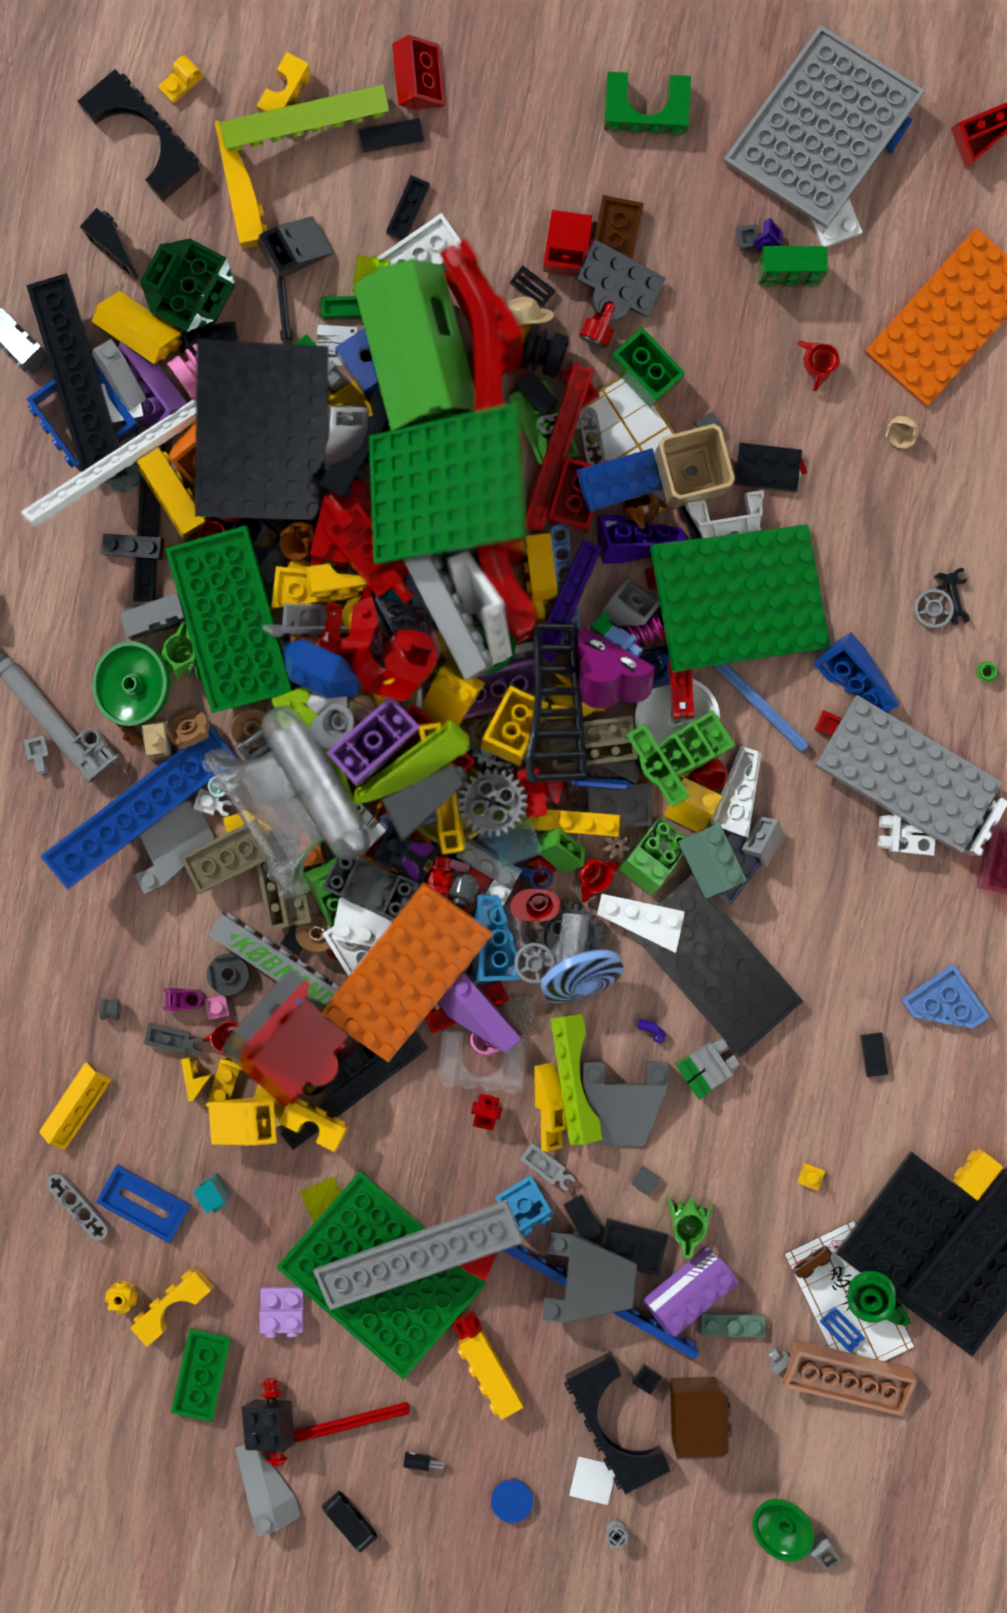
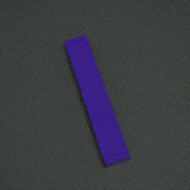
M582 540L546 623L571 622L602 551L601 546ZM542 632V644H561L566 632ZM543 653V658L553 662L557 653Z

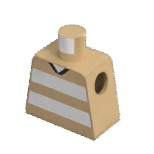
M169 720L148 722L142 726L146 756L152 762L166 761L173 755L172 742L167 735Z

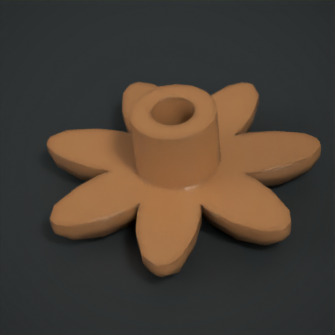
M606 837V841L610 845L605 846L603 850L611 851L610 859H613L616 853L620 859H623L622 851H630V848L624 845L628 841V837H624L621 840L620 837H614V840Z

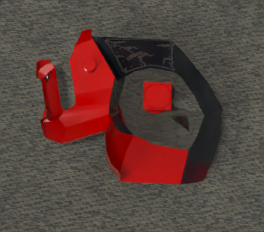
M364 587L361 598L353 606L349 636L342 639L340 637L341 605L331 603L330 600L328 601L325 608L328 611L324 633L319 634L318 645L336 655L355 653L353 667L364 692L405 702L427 682L438 667L441 660L438 637L429 615L423 607L380 597L377 598L372 595L369 587ZM394 678V681L390 684L383 683V681Z

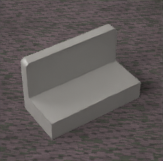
M759 816L742 848L744 854L759 857L763 867H768L784 837L779 821Z

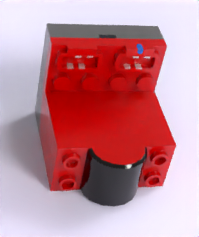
M293 968L287 972L237 1026L221 1049L227 1057L283 1107L288 1103L293 1105L302 1094L314 1096L328 1088L339 1073L340 1064L336 1055L344 1048L346 1043L343 1041L348 1037L331 1020L320 1015L321 1012L306 999L310 994L307 990L311 985Z

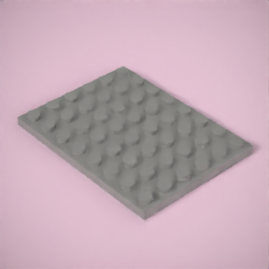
M820 25L725 156L724 163L827 229L922 98L925 90Z

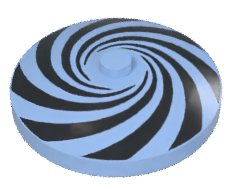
M596 950L585 952L553 967L542 979L540 987L545 999L552 1003L562 1004L581 1001L595 996L612 986L621 977L624 965L620 956L613 951Z

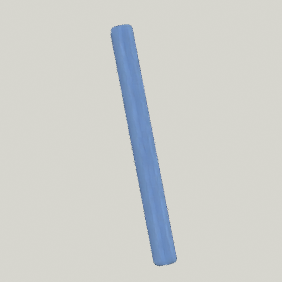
M728 664L714 666L800 752H803L809 746V743Z

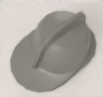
M340 703L328 706L311 723L310 736L313 742L318 747L332 748L352 731L354 726L353 712Z

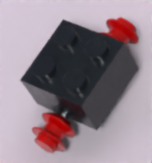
M266 1378L260 1384V1387L265 1390V1392L261 1393V1397L267 1400L255 1399L241 1407L245 1450L266 1451L271 1456L267 1459V1463L273 1467L284 1465V1462L288 1460L287 1456H283V1452L295 1444L292 1403L286 1400H276L282 1394V1391L277 1390V1386L281 1382L276 1381V1378Z

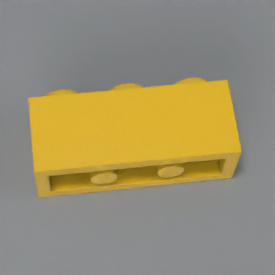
M551 534L527 535L523 557H527L528 562H524L525 575L530 577V581H526L527 594H532V601L557 599V582Z

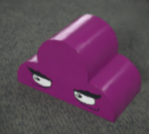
M586 627L580 631L577 646L580 674L579 686L581 699L586 705L592 708L604 709L613 706L619 700L628 703H638L644 701L652 694L654 666Z

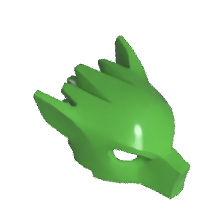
M182 621L177 633L165 642L162 649V657L169 671H174L175 679L178 680L185 672H187L188 676H192L195 670L196 678L202 682L186 621Z
M668 1197V1208L674 1237L682 1246L683 1258L691 1259L695 1246L704 1239L707 1233L708 1220L713 1203H710L705 1212L704 1206L699 1204L697 1208L694 1198L690 1197L684 1206L682 1202H679L675 1211L674 1204L671 1198Z

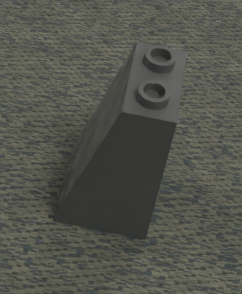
M456 763L383 799L401 839L413 833L467 783L465 780L467 774L463 766L459 767Z

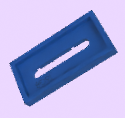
M119 1164L115 1166L96 1201L97 1204L168 1243L172 1241L191 1206L190 1203ZM125 1188L168 1212L169 1217L166 1219L161 1218L141 1205L130 1201V1199L120 1194V1189Z

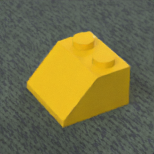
M683 777L681 782L690 794V797L673 808L669 804L664 816L691 830L699 832L706 828L722 795Z

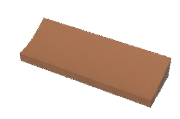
M794 1339L782 1384L785 1388L902 1416L917 1379L912 1368Z

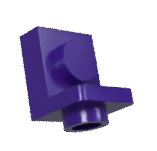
M769 218L763 222L762 235L753 241V245L760 253L764 246H782L783 231Z

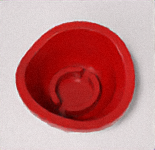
M715 758L695 769L691 774V779L693 782L709 790H715L725 785L728 780V771L721 760Z

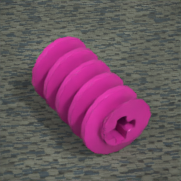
M651 616L649 623L646 622L645 625H633V629L630 626H625V631L629 636L633 634L637 637L635 644L639 647L641 641L647 646L648 639L654 644L656 636L661 641L664 639L663 629L658 616L657 620Z

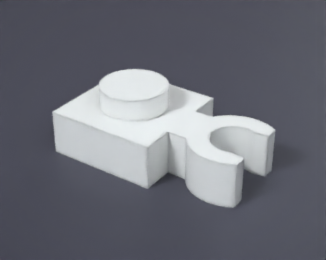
M200 789L193 810L211 816L214 815L215 811H218L222 817H228L229 813L224 812L223 807H232L233 803L228 800L220 802V797H215L209 791Z

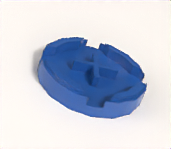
M516 1478L499 1482L491 1495V1507L494 1514L500 1520L507 1523H517L524 1520L530 1514L533 1507V1495L530 1487L524 1481Z

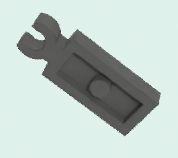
M149 1023L144 1044L183 1054L189 1048L192 1053L200 1054L202 1050L195 1048V1042L203 1043L204 1039L201 1037L190 1039L191 1032Z

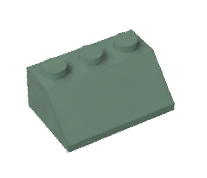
M715 823L678 841L705 899L747 881L720 823Z

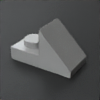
M824 1532L815 1536L810 1553L821 1568L827 1571L840 1562L842 1558Z

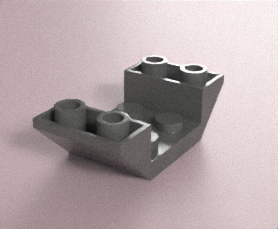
M340 848L322 888L394 920L414 895L419 884Z

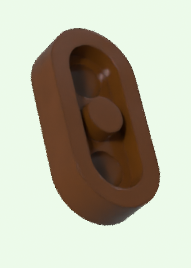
M828 1246L820 1247L800 1261L793 1268V1272L798 1278H808L819 1265L824 1266L831 1261L832 1252Z

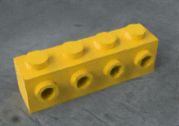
M482 1330L475 1338L471 1339L468 1337L459 1340L458 1352L463 1360L467 1359L470 1364L468 1369L474 1379L478 1378L481 1384L479 1389L484 1397L488 1396L491 1401L489 1406L495 1416L499 1415L500 1419L503 1420L524 1408L520 1394L484 1331Z

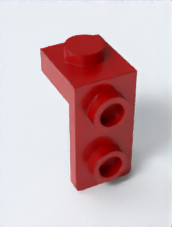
M525 767L523 770L518 771V780L525 788L523 794L528 797V799L524 800V803L528 805V808H525L526 817L547 816L544 782L529 783ZM534 767L535 774H542L539 768Z

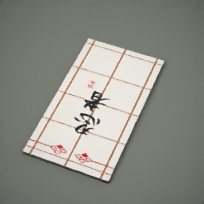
M849 1221L826 1234L784 1253L793 1270L800 1261L822 1246H828L832 1252L831 1261L824 1266L819 1265L808 1278H798L795 1275L829 1348L848 1352L820 1323V1320L834 1306L865 1337L863 1341L859 1342L857 1347L853 1348L852 1354L886 1361L914 1347L904 1326L894 1324L887 1319L877 1323L865 1322L858 1319L849 1309L847 1301L848 1287L851 1280L861 1272L839 1257L835 1252L855 1226L854 1221ZM873 1295L867 1296L870 1299L875 1298ZM835 1313L832 1315L854 1339L858 1337ZM829 1319L826 1321L848 1345L851 1343Z

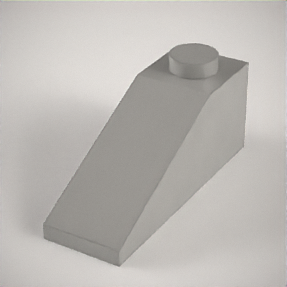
M110 339L93 349L92 357L96 367L128 411L139 403H144L147 399L124 356L114 342Z

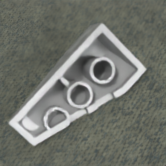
M245 1444L235 1447L257 1536L260 1537L276 1532L301 1517L294 1492L288 1488L281 1474L271 1464L267 1463L269 1458L265 1452L245 1450Z

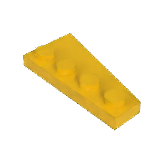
M276 566L271 609L284 608V604L327 603L329 600L330 602L351 600L354 597H358L359 592L358 589L350 590V593L345 595H337V592L329 593L328 597L316 598V595L310 596L306 570ZM338 573L339 575H341V576H343V577H348V578H353V577H357V576H358V575H349V574H340V573Z

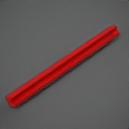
M408 1402L294 1430L295 1443L409 1415L410 1407Z

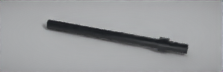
M285 278L279 281L277 280L282 328L280 339L283 341V344H291L293 333L289 324Z

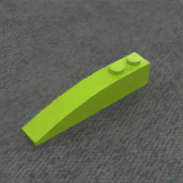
M450 720L354 791L353 802L358 805L385 797L423 780L440 768L447 767L451 760L457 756H462L468 750L469 736L453 720Z

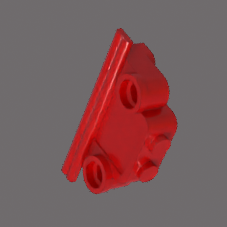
M361 480L355 481L352 486L354 490L349 499L345 498L341 506L348 510L355 504H358L372 521V501L370 500L369 487ZM324 504L321 507L310 552L312 557L310 566L324 565L325 561L335 563L340 567L350 566L351 564L323 531L324 528L334 521V516Z

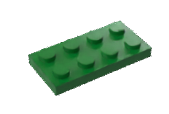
M190 1327L171 1413L209 1422L213 1421L232 1336Z

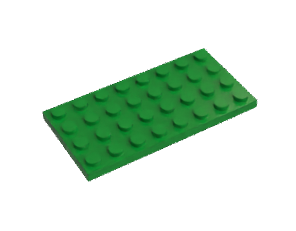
M248 526L165 548L211 714L293 691L284 664L279 638L271 636L269 632L263 630V625H275Z

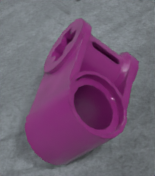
M183 988L164 989V993H166V1006L163 1007V1010H193L205 1003V995L201 990ZM191 994H195L198 997L196 1005L190 1002Z

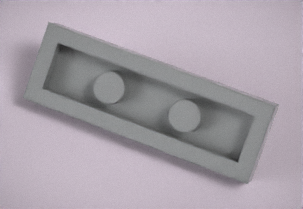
M467 838L465 840L466 849L459 851L456 857L507 888L512 889L522 870Z

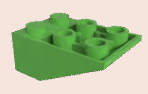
M659 816L628 855L619 870L652 895L663 884L683 856L678 841L686 837Z
M336 857L304 873L311 892L330 928L334 926L341 896L322 887Z

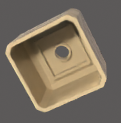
M715 424L662 437L654 453L667 505L672 508L685 506L689 502L723 496L735 480L721 427ZM689 466L696 469V476H687L685 469Z

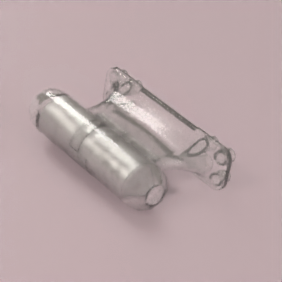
M278 706L271 709L264 716L261 724L263 737L272 750L271 752L245 761L236 760L227 748L221 747L207 752L202 765L206 771H212L216 777L213 779L214 786L219 790L223 789L225 794L228 795L266 859V863L270 868L267 871L268 877L272 881L277 880L281 887L278 889V893L282 899L286 900L288 898H299L310 891V885L304 875V865L311 852L321 842L325 840L331 851L339 859L355 860L362 857L370 848L372 836L368 826L301 714L295 708Z

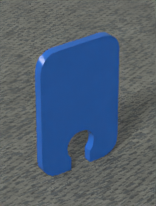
M588 775L586 780L567 781L569 784L579 786L631 789V783L619 777Z

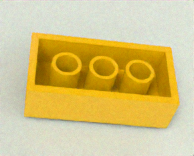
M158 448L137 460V467L182 540H185L200 530L206 521V517L195 516V498L189 488L185 489L183 487V478L178 470L173 471L171 468L172 461L166 452L162 453Z

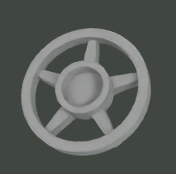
M926 590L917 597L914 603L915 617L925 627H942L953 616V601L942 590ZM938 593L941 596L938 600H930L925 594ZM923 597L926 603L925 609L918 612V603ZM944 597L949 603L950 612L943 610L941 601ZM927 614L930 616L931 624L925 622L920 615ZM938 615H948L944 622L935 624Z
M530 943L523 946L515 957L517 974L529 983H541L543 978L540 979L539 971L543 966H551L550 970L555 967V959L549 948L539 943ZM532 946L540 947L536 955H528L524 952L525 949ZM542 949L546 950L549 954L551 963L543 962V959L540 957ZM521 953L527 959L526 966L522 970L518 966ZM527 970L535 972L537 980L528 979L522 973Z

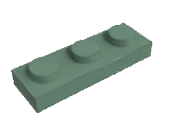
M703 1312L701 1314V1336L765 1337V1315Z

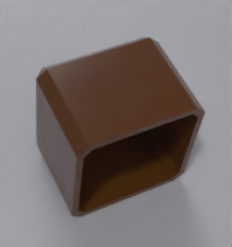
M716 1377L670 1378L671 1436L676 1458H724L729 1452L728 1437L732 1436L731 1424H729L728 1416H731V1405L728 1402V1396L724 1391L721 1381Z

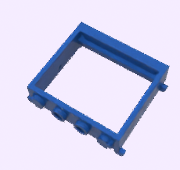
M96 367L100 382L105 385L108 398L124 419L121 421L124 427L116 432L118 442L120 443L133 433L136 436L140 435L138 429L141 427ZM53 379L26 398L30 404L28 409L34 417L39 416L42 420L40 426L46 434L51 433L55 438L52 442L59 451L63 450L67 456L64 459L71 468L75 466L82 472L79 461L76 460L38 407L39 403L57 391L55 380Z

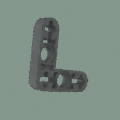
M591 407L582 408L575 430L580 429L586 463L595 465L593 461L590 462L593 452L592 450L588 452L587 448H595L597 446L600 447V450L596 449V455L601 457L598 464L605 462L597 412ZM585 412L593 415L594 418L590 420L591 426L596 425V429L590 428L584 431L583 427H588L587 421L582 419L585 416ZM558 413L544 415L539 419L537 428L541 434L551 435L554 425L550 426L549 431H546L544 427L541 428V425L544 423V420H548V423L555 422L554 417H557ZM593 432L597 435L598 440L595 444H589L586 441L588 433Z

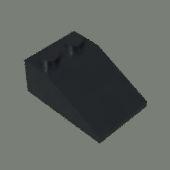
M95 208L81 224V230L92 244L137 280L139 276L122 236L117 229L118 225L113 221L114 218L107 211L101 212Z

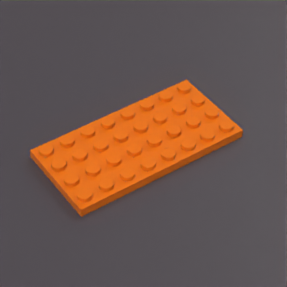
M976 227L864 353L923 406L927 407L1006 320L1007 254Z
M423 882L323 1007L320 1015L331 1020L341 1030L389 1062L493 935L492 931Z

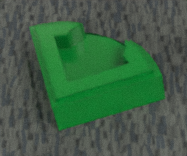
M901 1303L895 1305L893 1313L887 1318L888 1321L897 1325L906 1326L912 1324Z

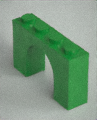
M607 71L604 129H608L610 132L627 130L631 133H640L645 131L655 135L662 132L671 133L675 136L687 134L691 76L670 75L668 100L664 109L653 115H643L636 112L629 104L627 97L628 73Z

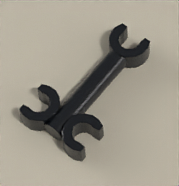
M958 568L953 573H938L934 576V579H943V585L937 586V589H944L948 585L954 605L955 614L952 617L954 625L959 624L958 616H962L965 623L969 622L970 619L969 615L962 609L956 585L967 582V579L960 580L957 576L958 573L965 571L964 568Z

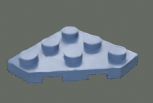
M954 964L949 965L900 999L914 1018L973 1029L990 1017Z

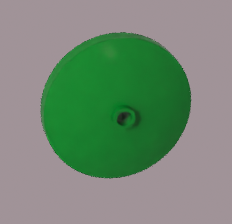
M132 641L122 642L108 649L99 659L92 679L93 696L99 710L110 721L124 726L143 725L158 716L167 703L171 687L169 669L160 653L147 644Z

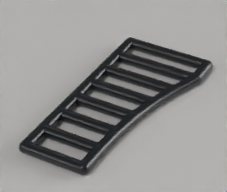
M535 623L536 627L532 629L535 694L533 716L525 754L527 781L529 783L586 780L588 778L582 699L579 686L580 675L576 627L573 623ZM541 632H567L568 644H542ZM543 653H569L570 666H543ZM571 674L572 687H543V675ZM573 695L574 708L542 709L543 696ZM545 717H574L575 729L539 731L540 719ZM576 738L577 751L535 752L537 739ZM578 759L579 772L535 774L534 761Z

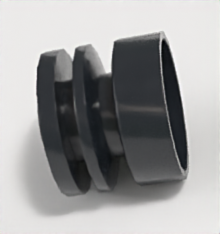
M534 325L523 349L522 368L527 369L530 361H533L532 371L535 372L539 364H543L542 375L556 379L565 355L569 335L556 331L550 340L548 339V328H545L542 336H539L540 326Z

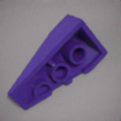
M598 516V546L602 547L600 557L603 564L626 563L650 557V546L686 541L683 529L663 524H657L656 526L645 524V528L641 529L636 523L625 520V516Z

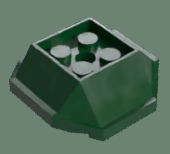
M190 238L160 244L140 280L150 313L188 334L216 323L235 288L228 259ZM189 284H194V285H195V287H194L193 290H191V291H186V290H185V288H186L187 285H189Z

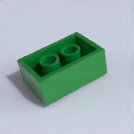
M764 246L758 259V284H764L765 287H774L776 284H785L786 287H795L797 284L816 287L822 283L828 272V246Z
M643 327L612 353L608 361L650 408L672 390L685 375V372Z

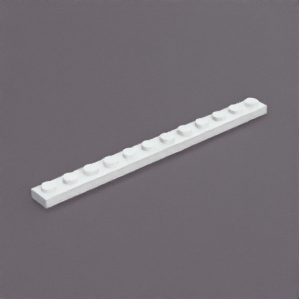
M196 398L23 510L21 513L24 519L34 527L44 523L48 518L61 512L65 507L79 500L89 491L96 489L100 484L114 477L124 468L131 466L136 460L149 454L159 445L166 443L174 435L184 431L185 428L196 422Z

